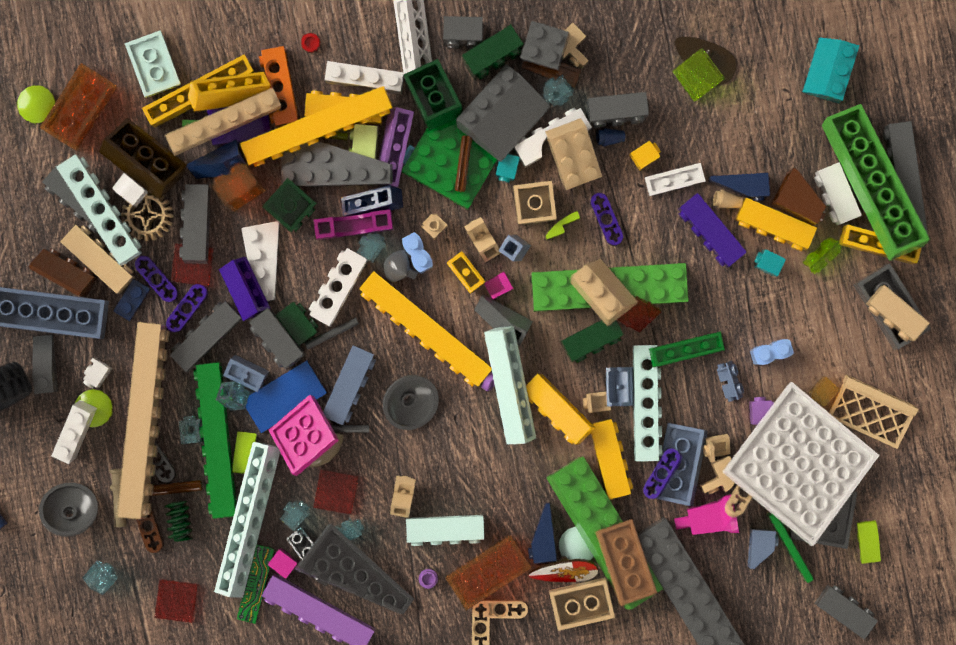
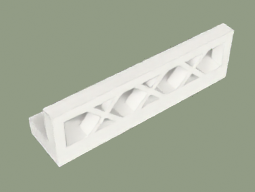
M394 0L404 74L421 67V57L425 59L426 64L432 62L424 0ZM412 1H417V11L413 8ZM416 19L420 22V29L415 26ZM419 38L423 41L422 49L418 45Z

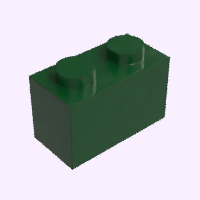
M293 301L275 316L298 346H301L318 333L316 328L319 326L312 318H307L304 314L307 311L301 303L296 304Z

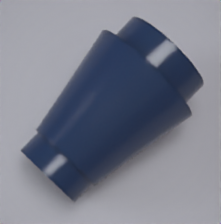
M601 128V130L596 132L597 144L604 147L625 142V131Z

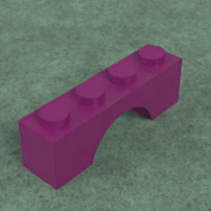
M390 209L354 216L314 219L317 240L394 230Z

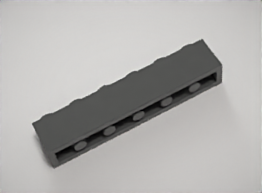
M912 121L888 124L883 130L884 141H887L888 146L885 152L928 235Z

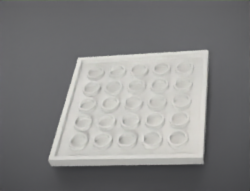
M790 382L722 472L810 546H814L879 455L793 382Z

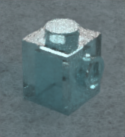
M376 232L374 235L369 233L366 236L364 234L358 243L360 247L357 253L374 264L386 246L383 242L385 238Z
M235 381L221 383L216 401L231 411L242 410L246 407L250 392L242 384Z
M296 500L294 503L290 501L284 507L285 513L280 520L295 531L311 513L308 510L310 507L302 500L300 502Z

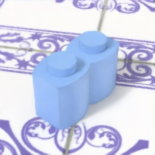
M414 232L402 238L404 249L411 256L412 264L419 273L433 268L432 259L424 250L423 242L418 234Z
M788 339L776 340L769 345H760L750 351L755 365L769 364L775 359H785L794 353L791 342Z

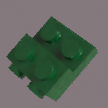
M286 178L263 204L262 208L273 216L289 232L294 230L296 232L303 225L302 219L305 216L310 217L316 210L314 206L317 203L289 178Z

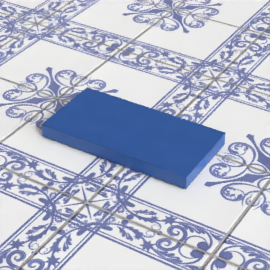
M305 361L241 401L260 432L263 433L273 427L309 395L314 396L317 400L327 392L309 362Z

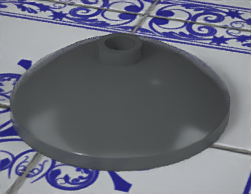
M408 375L396 380L388 388L383 399L385 417L393 426L402 430H413L425 425L431 420L437 410L439 402L437 389L430 380L419 375Z
M63 483L51 488L43 496L39 505V516L44 527L51 533L63 537L75 536L85 532L94 523L98 514V503L95 495L89 488L78 483Z

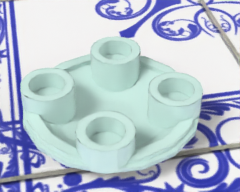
M576 527L567 529L562 534L559 540V550L562 556H566L568 560H591L594 557Z

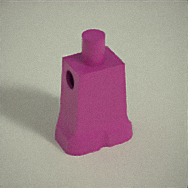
M731 494L725 495L714 502L687 508L688 516L674 518L676 530L690 527L692 535L720 531L739 533L737 517L732 518L725 512V505Z

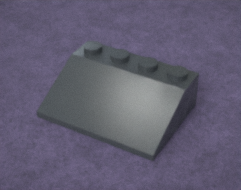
M506 64L456 119L457 128L467 136H471L473 141L498 161L502 162L551 106L519 73Z

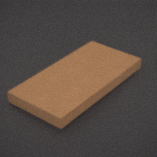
M633 519L595 531L620 606L657 594Z

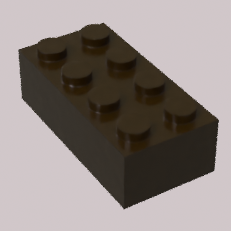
M129 118L124 120L104 138L99 153L157 199L165 195L183 177L187 168V164L177 156H174L172 152Z

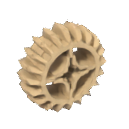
M148 191L142 201H145L143 208L137 212H134L135 206L129 203L128 207L123 205L122 208L127 210V213H121V216L127 217V219L123 220L122 223L125 221L129 224L128 226L132 230L130 233L132 237L137 234V239L141 240L144 235V240L149 241L151 235L152 240L155 241L157 238L156 234L159 237H163L162 229L165 232L169 231L165 225H172V222L167 220L168 218H174V215L168 214L173 208L166 207L170 201H163L164 195L157 199ZM151 200L159 204L162 213L153 211ZM148 211L149 213L156 216H151V218L147 220V218H144L140 215H144V213ZM133 218L142 220L144 231L137 228ZM161 219L159 225L153 230H150V227H152V222L154 220Z

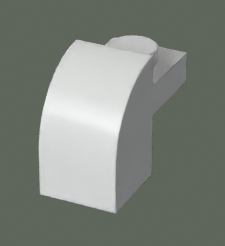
M125 173L112 187L113 190L135 207L138 206L148 193L139 183Z

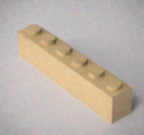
M271 88L166 135V139L174 156L280 110L281 104L274 89Z

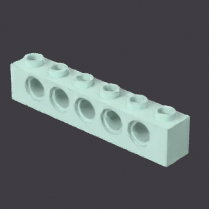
M75 154L56 168L118 264L123 266L142 253L140 251L141 245L136 238L132 239L129 234L131 229L125 221L121 222L118 217L121 214L115 205L111 206L109 203L110 197L105 189L101 190L98 186L100 181L94 173L91 174L87 169L89 164L84 157L80 158V156ZM83 172L84 179L77 182L76 174ZM89 188H93L95 191L94 196L91 198L86 196V191ZM100 204L105 206V211L102 214H98L96 211L97 206ZM114 220L116 226L113 230L109 231L107 223ZM124 236L126 244L119 247L117 241L120 237Z
M657 345L633 346L634 461H659V457H662V445H659V437H662V426H658V418H662V408L658 407V399H661V387L658 388V380H661V368L651 367V369L645 370L642 367V362L645 359L651 361L649 348L657 347ZM646 378L652 381L650 389H645L642 386V382ZM647 397L651 398L653 402L652 406L648 409L643 406V400ZM646 417H651L653 420V424L649 428L643 425V420ZM646 436L653 438V444L650 447H646L643 444Z

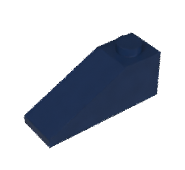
M237 140L187 164V168L196 179L232 175L248 167L241 145Z
M768 173L709 177L710 183L743 197L753 198V201H765V197L770 196Z
M392 185L341 198L342 214L344 217L404 208L402 189Z
M549 502L544 504L531 541V548H528L529 559H533L534 564L557 561Z

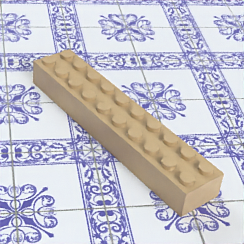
M138 322L117 517L145 519L151 513L149 495L152 496L153 494L151 476L155 475L153 457L157 456V446L154 443L155 438L159 437L157 418L160 419L161 417L159 399L162 400L163 398L161 380L165 379L163 361L167 360L165 342L169 341V331H167V327L161 324Z

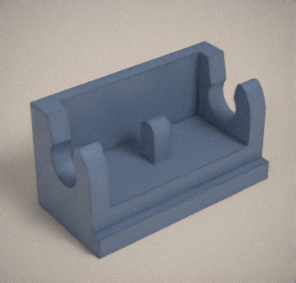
M234 355L230 359L223 376L258 392L263 386L269 371Z
M633 367L606 368L607 406H634Z

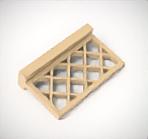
M846 374L829 413L841 424L898 449L913 417L916 416L919 409L907 401ZM846 388L854 392V399L844 401L843 393ZM866 397L871 399L873 406L862 410L859 400ZM857 401L860 411L849 414L846 405ZM884 405L887 406L890 414L879 417L877 408ZM844 406L847 413L846 416L839 418L833 415L836 408ZM874 409L877 419L867 422L864 412ZM902 413L908 416L905 423L897 425L894 418L895 415ZM862 414L864 423L857 426L854 425L851 417ZM892 417L895 426L884 430L881 420ZM879 421L882 431L875 434L870 432L868 425ZM897 430L898 437L895 443L887 439V432Z

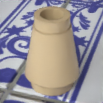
M724 190L716 191L713 197V205L717 206V208L740 209L743 203L742 197Z

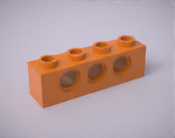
M284 46L261 50L262 56H259L260 66L265 69L270 89H274V85L277 83L283 84L282 91L275 93L279 102H286L287 107L283 111L277 110L270 114L271 123H275L277 128L299 120ZM274 64L280 66V70L277 73L270 72V68Z

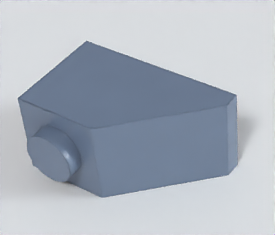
M750 528L747 567L755 569L775 551V546H778L779 541L776 531Z

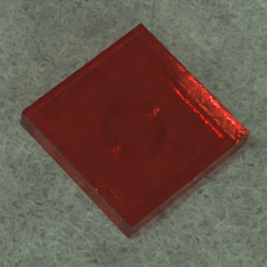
M175 243L171 282L209 286L214 248H209L208 264H185L179 256V249L183 244Z
M321 469L313 508L352 514L359 476Z
M160 579L154 618L193 623L198 584Z

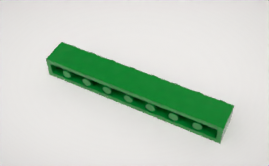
M222 363L196 365L193 373L194 380H198L196 399L200 400V407H198V417L202 419L200 436L204 438L205 444L202 446V455L206 457L207 465H204V474L208 476L209 484H206V493L210 495L211 503H208L209 515L212 514L213 519L232 517L235 514L237 501L234 473L232 472L233 464Z

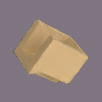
M431 214L421 226L434 240L443 229L448 227L437 214Z

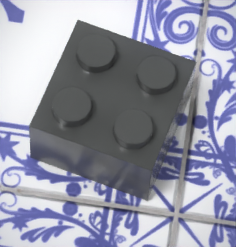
M444 16V46H448V49H459V46H467V49H473L482 43L483 17Z
M531 21L521 59L559 71L570 33Z

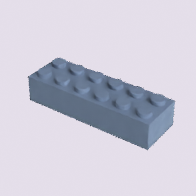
M0 287V326L98 339L105 338L109 301Z

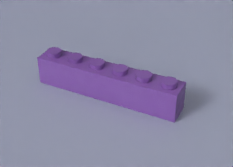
M276 574L272 576L262 594V597L265 598L264 601L268 604L281 606L283 612L289 615L294 613L299 616L298 619L305 624L310 622L316 625V630L332 634V638L341 643L345 641L349 645H367L375 631L374 627Z

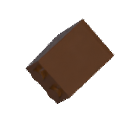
M792 168L789 170L770 206L812 226L819 222L821 223L826 215V212H824L825 204L797 169Z

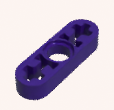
M596 193L591 198V207L606 242L609 245L616 246L622 242L623 233L607 196L603 193ZM596 197L604 199L602 206L604 209L608 207L609 210L598 214L597 211H600L601 208L599 205L594 204ZM602 215H611V224H603L601 221ZM615 224L616 228H613L615 234H619L617 242L609 239L611 232L610 230L606 232L605 228H610Z
M140 256L136 259V270L161 299L166 302H174L178 298V290L153 260L147 256ZM142 260L145 262L148 260L149 263L147 264V266L151 270L154 267L155 270L149 273L147 269H141L140 266L142 264L140 262ZM154 274H160L162 277V281L158 285L152 282ZM167 282L168 285H165L168 290L173 289V297L166 298V291L164 289L159 291L158 288Z
M196 284L190 288L166 321V326L170 331L180 332L208 296L205 286ZM200 288H202L203 290L201 293L203 294V296H198L194 300L198 302L197 305H195L193 301L188 300L189 296L191 298H194V296L196 295V293L194 292L195 289L199 290ZM184 303L192 305V311L189 314H185L182 311ZM177 312L186 317L185 321L183 318L179 320V328H172L171 320H177L179 315H176Z
M668 449L664 452L643 488L644 495L647 498L656 499L661 496L682 461V454L679 450ZM676 453L675 457L677 458V460L671 461V463L669 464V466H672V469H670V467L666 465H663L664 462L667 464L669 463V454ZM661 468L666 469L668 472L667 477L663 480L658 477V471ZM653 479L663 483L662 486L660 484H657V486L655 487L657 493H652L650 495L651 491L649 490V487H654L656 484V482H654Z

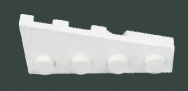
M277 221L241 228L248 262L267 301L275 300L280 226V223Z

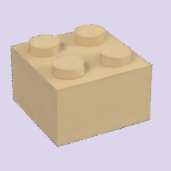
M552 181L513 186L518 226L557 220Z

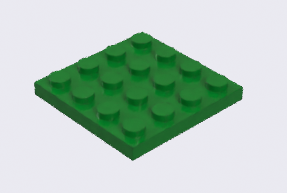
M455 119L431 131L428 128L425 130L403 167L402 173L468 210L497 159L472 140L465 192L455 191L462 136L466 135L457 128V121Z

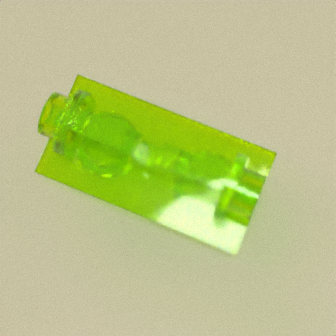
M829 237L820 244L818 249L810 253L802 263L809 267L811 273H819L828 265L824 259L827 257L829 261H832L841 253L842 247L839 245V241Z

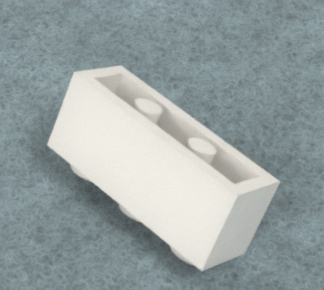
M840 162L815 173L816 185L821 187L824 193L822 194V199L825 205H829L831 210L829 215L833 223L836 222V225H840L862 216Z
M81 400L72 406L52 457L67 464L76 459L97 410L96 407Z

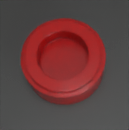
M307 33L301 39L302 48L308 53H314L320 48V39L314 33Z

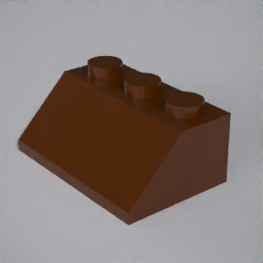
M50 248V250L43 249L28 266L32 271L80 297L86 298L97 280V277L93 275V271L87 267L79 268L76 266L78 262L69 257L66 260L60 257L61 253L53 248Z

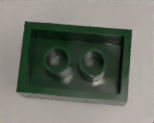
M509 25L463 54L462 62L474 80H482L489 75L488 72L493 68L498 70L503 67L505 61L509 58L514 60L519 57L523 50V42L512 25Z
M438 59L403 74L408 90L429 131L453 121L463 112L462 105Z
M600 320L565 338L560 343L570 362L575 361V363H579L587 359L586 354L590 352L596 354L604 350L603 346L609 343L612 346L620 342V337L624 334L617 320L609 326L603 320Z

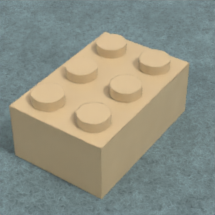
M581 118L545 131L561 181L566 190L602 177L587 127Z
M605 577L549 590L558 631L615 618Z

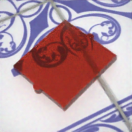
M636 296L635 299L638 303L616 320L640 333L661 313V309L652 305L650 301L647 302Z

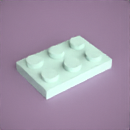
M161 30L125 43L145 98L181 85Z

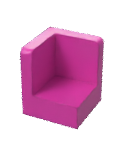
M505 272L484 283L492 300L513 290Z
M280 548L268 563V566L286 579L299 561Z

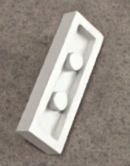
M701 163L645 177L649 196L705 182Z

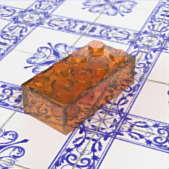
M80 63L40 126V129L77 151L118 86Z
M246 164L234 166L230 174L219 176L214 180L215 184L212 185L223 204L234 212L266 191L254 171Z
M508 534L447 574L445 578L465 609L468 610L531 569V565L511 534Z

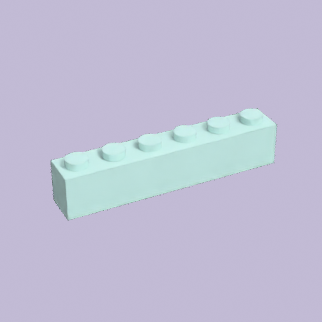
M514 326L498 327L486 331L484 334L504 427V435L507 444H525L536 439L515 329Z

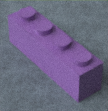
M398 107L390 109L378 160L393 165V184L382 185L398 187L414 111Z

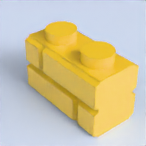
M462 251L447 262V265L470 294L485 283V280Z

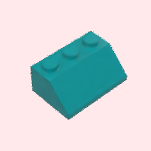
M819 37L802 93L838 104L843 101L859 45L843 40Z

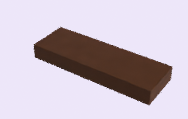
M524 61L521 67L524 70L574 89L581 73V69L562 62L559 71Z

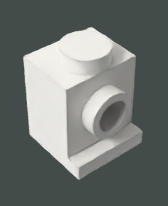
M92 358L91 362H93V365L90 364L84 372L86 376L83 383L93 389L94 387L99 388L112 368L98 358Z

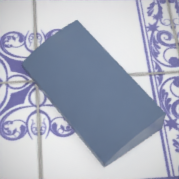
M672 423L667 424L662 456L668 449H677L682 454V461L661 496L656 499L693 506L704 454L703 445H705V438H707L708 433L707 430ZM676 453L669 454V463L667 464L664 462L663 465H666L670 467V469H672V466H669V464L671 463V461L677 460V458L675 457ZM661 468L658 471V477L662 480L667 477V470ZM656 481L655 487L657 484L662 486L663 483Z

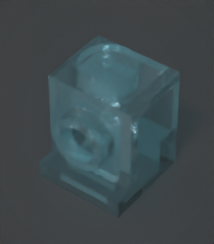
M195 416L183 417L184 421H179L181 444L203 442V438L200 436V419H195ZM189 426H193L195 428V431L193 433H190L188 431Z
M348 519L341 523L342 527L340 528L338 524L335 525L350 541L363 534L362 530H364L360 519L353 522L351 519Z

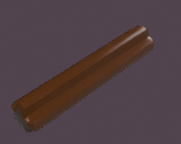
M467 135L462 136L455 184V191L465 192L472 143V137Z
M202 481L153 485L152 496L201 491L203 488Z

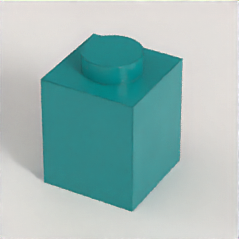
M508 154L502 162L499 161L495 177H499V181L510 183V180L514 181L520 157Z
M766 249L758 252L754 259L756 263L755 268L774 277L779 275L786 261L785 258Z

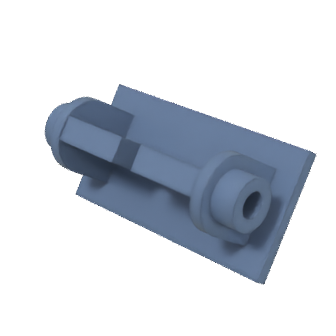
M732 361L717 365L718 369L716 370L720 382L728 381V384L722 386L725 399H728V402L741 399L744 394V388L737 378V366Z

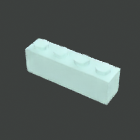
M483 515L406 518L407 543L411 542V546L423 545V542H430L431 545H441L442 541H450V544H461V540H469V543H481L480 540L484 539Z

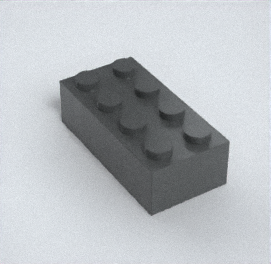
M890 263L853 284L867 308H869L866 304L880 286L885 285L923 317ZM871 313L893 350H898L911 342L903 340L898 335L899 331L894 327L891 329L883 323L884 319L880 315L875 316ZM928 325L919 336L931 329Z

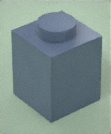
M508 235L498 251L513 262L522 261L531 245L518 235Z

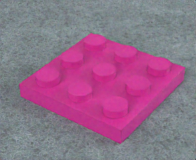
M312 395L305 398L269 429L292 475L298 476L339 441L317 400Z

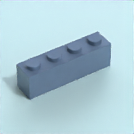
M354 345L352 346L323 411L326 418L341 425H344L345 422L349 423L353 414L350 411L353 404L357 405L361 396L358 394L360 387H365L369 378L366 376L368 369L372 370L375 365V354Z

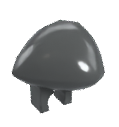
M406 250L395 251L384 261V273L388 282H398L405 277L415 279L418 274L417 271H414V268L410 267Z

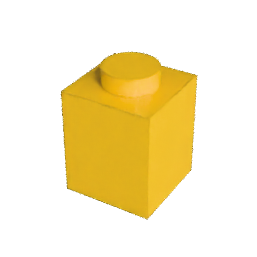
M648 141L631 152L629 156L640 171L659 159L661 151L656 143L652 144L651 141Z

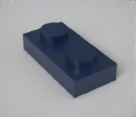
M133 279L115 307L114 312L131 322L151 289Z

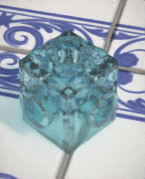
M563 74L556 79L553 77L544 83V93L542 96L553 107L557 104L559 106L563 105L569 100L568 97L573 95V89Z
M97 560L83 576V580L90 589L104 595L118 577L113 572L115 569L109 563L105 562L103 564Z

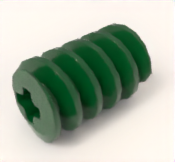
M188 501L172 502L164 506V508L170 509L165 515L171 516V519L167 520L166 523L172 524L171 527L167 528V531L173 532L168 538L173 539L174 542L193 539L192 536L187 535L192 532V529L186 528L191 524V521L185 520L190 517V514L184 512L189 509V506L183 504Z

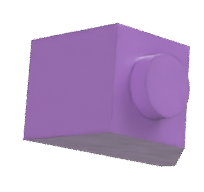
M754 397V401H749L750 422L752 425L759 424L774 404L771 400H766V397Z

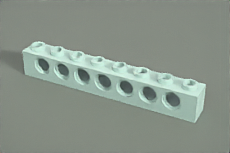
M253 442L214 591L228 597L243 598L280 451L276 446Z

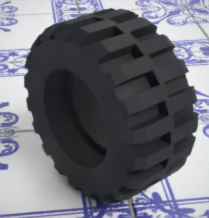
M17 362L0 366L1 412L18 403L32 392V385L21 364Z

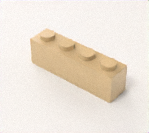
M75 225L60 242L116 294H121L132 280L136 278L132 275L134 271L126 264L124 266L119 265L111 252L108 253L104 249L106 245L98 238L94 240L90 236L92 232L84 225L82 227Z

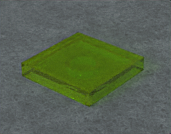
M703 48L672 71L694 102L725 79Z

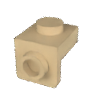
M606 391L585 394L586 398H582L584 410L587 409L588 413L611 410V406H607Z
M728 434L705 438L706 445H703L704 456L708 457L711 463L715 462V457L731 454L730 437Z

